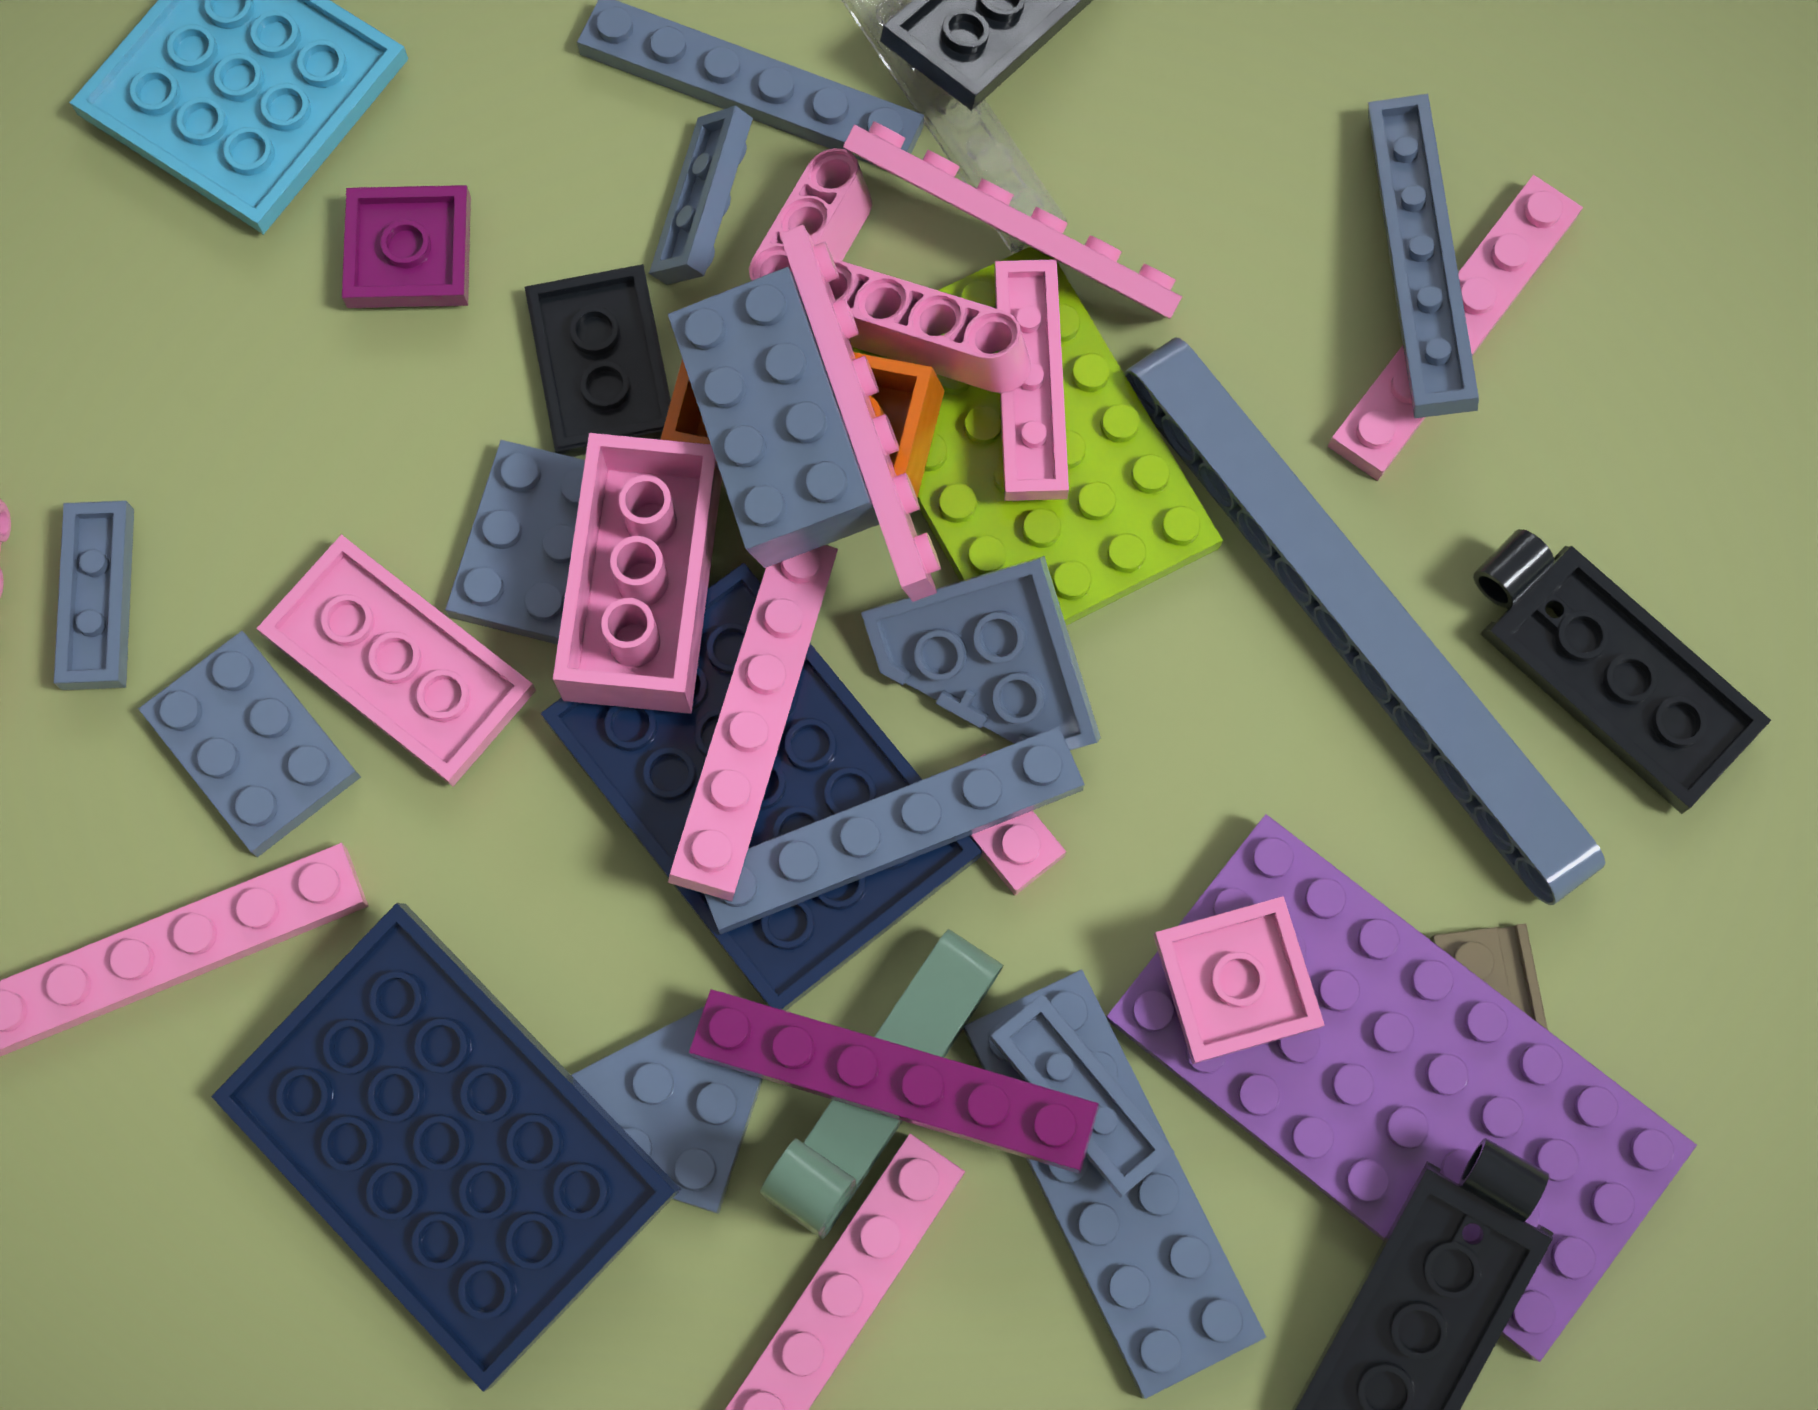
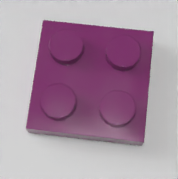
M467 185L346 188L342 299L347 308L468 306L471 195Z

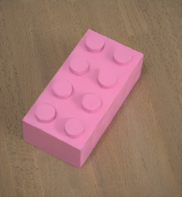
M589 433L553 673V681L563 701L692 713L722 476L710 444Z

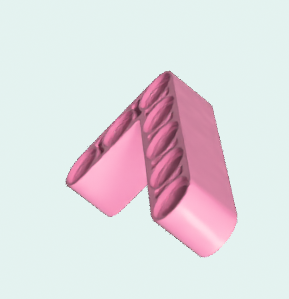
M833 148L816 155L806 167L752 258L749 266L751 280L753 281L785 267H789L792 272L780 233L803 224L815 245L826 242L833 257L839 278L830 281L829 284L835 301L846 299L859 335L849 338L852 347L893 360L933 367L938 375L991 392H1009L1023 385L1029 377L1031 362L1020 325L1013 315L1003 310L842 261L870 214L872 199L859 163L853 153L845 149Z

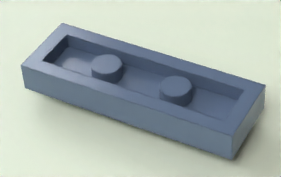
M737 106L710 113L697 119L649 272L650 275L666 285L705 276L706 270L713 261L715 254L714 243L722 217L730 206V191L738 165L743 160L747 150L746 139L753 119Z
M127 501L63 503L54 684L61 690L126 688L134 508Z
M1043 993L990 1036L993 1044L1025 1082L1099 1103V1110L1085 1156L1120 1198L1174 1153V1150Z

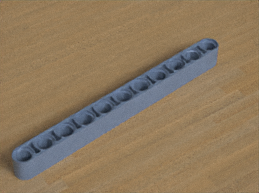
M1174 337L1127 369L1124 375L1155 427L1527 888L1542 902L1548 905H1555L1604 868V855L1593 837L1194 350L1182 339Z

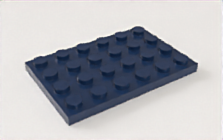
M742 563L707 591L691 714L563 701L562 697L540 713L544 721L668 879L761 585L760 581L745 563ZM811 643L808 647L748 848L922 780ZM967 836L721 935L704 893L674 885V887L768 1006L786 1011L981 857L982 851Z
M396 903L211 1096L483 1392L492 1388L681 1190L410 907L404 903Z

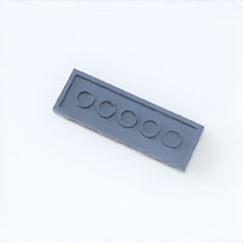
M1082 969L964 1026L963 1030L982 1069L1024 1081L993 1044L990 1036L1043 993L1169 1144ZM1174 1153L1121 1198L1086 1156L1080 1174L1026 1158L1142 1399H1146L1266 1338Z

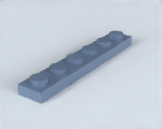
M598 0L577 41L579 53L584 57L723 109L737 106L751 116L752 120L830 149H845L843 146L854 124L869 131L874 121L905 137L906 139L901 149L911 154L924 127V115L617 0ZM853 154L856 159H859V160H862V161H864V162L870 163V162L864 160L863 158H861V157H859V156Z
M1421 94L1368 102L1369 126L1414 419L1478 411L1479 395L1429 95Z
M1058 726L748 848L732 902L708 894L704 895L721 935L1081 792L1085 784L1062 731Z

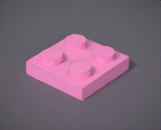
M1284 896L1158 931L1153 935L1192 1064L1325 1026Z

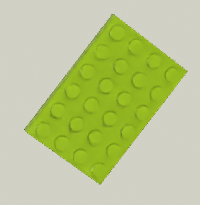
M1029 246L1000 261L1055 259ZM1057 262L1069 483L1067 499L1005 501L1000 393L984 390L936 374L945 391L917 500L920 511L960 581L1045 556L1067 626L1220 549L1223 539ZM995 263L938 291L996 308ZM852 347V350H853V352H855V353H861V354H866V355H871V356L882 357V356H879V355H876V354H873V353H870V352H867V351H864V350H861V349Z

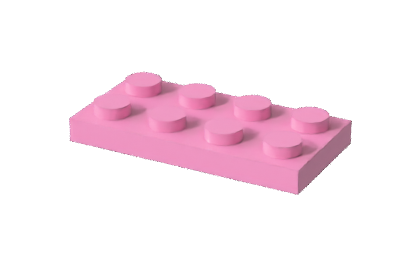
M342 534L256 628L263 637L452 787H454L536 691L533 683Z

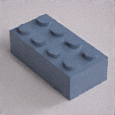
M789 267L669 313L668 317L746 550L766 568L879 525L799 289Z

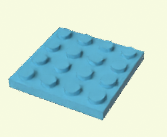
M158 0L69 103L77 115L264 235L408 61V56L403 45L330 0Z

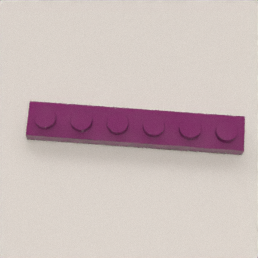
M710 989L689 1050V1054L699 1060L1078 1174L1081 1173L1099 1110V1103L713 989Z

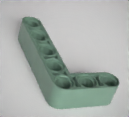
M948 929L937 942L874 1037L945 1057L995 982L1004 965ZM831 1100L804 1142L794 1138L787 1146L763 1182L759 1191L767 1202L823 1239L857 1191L900 1126L902 1120Z

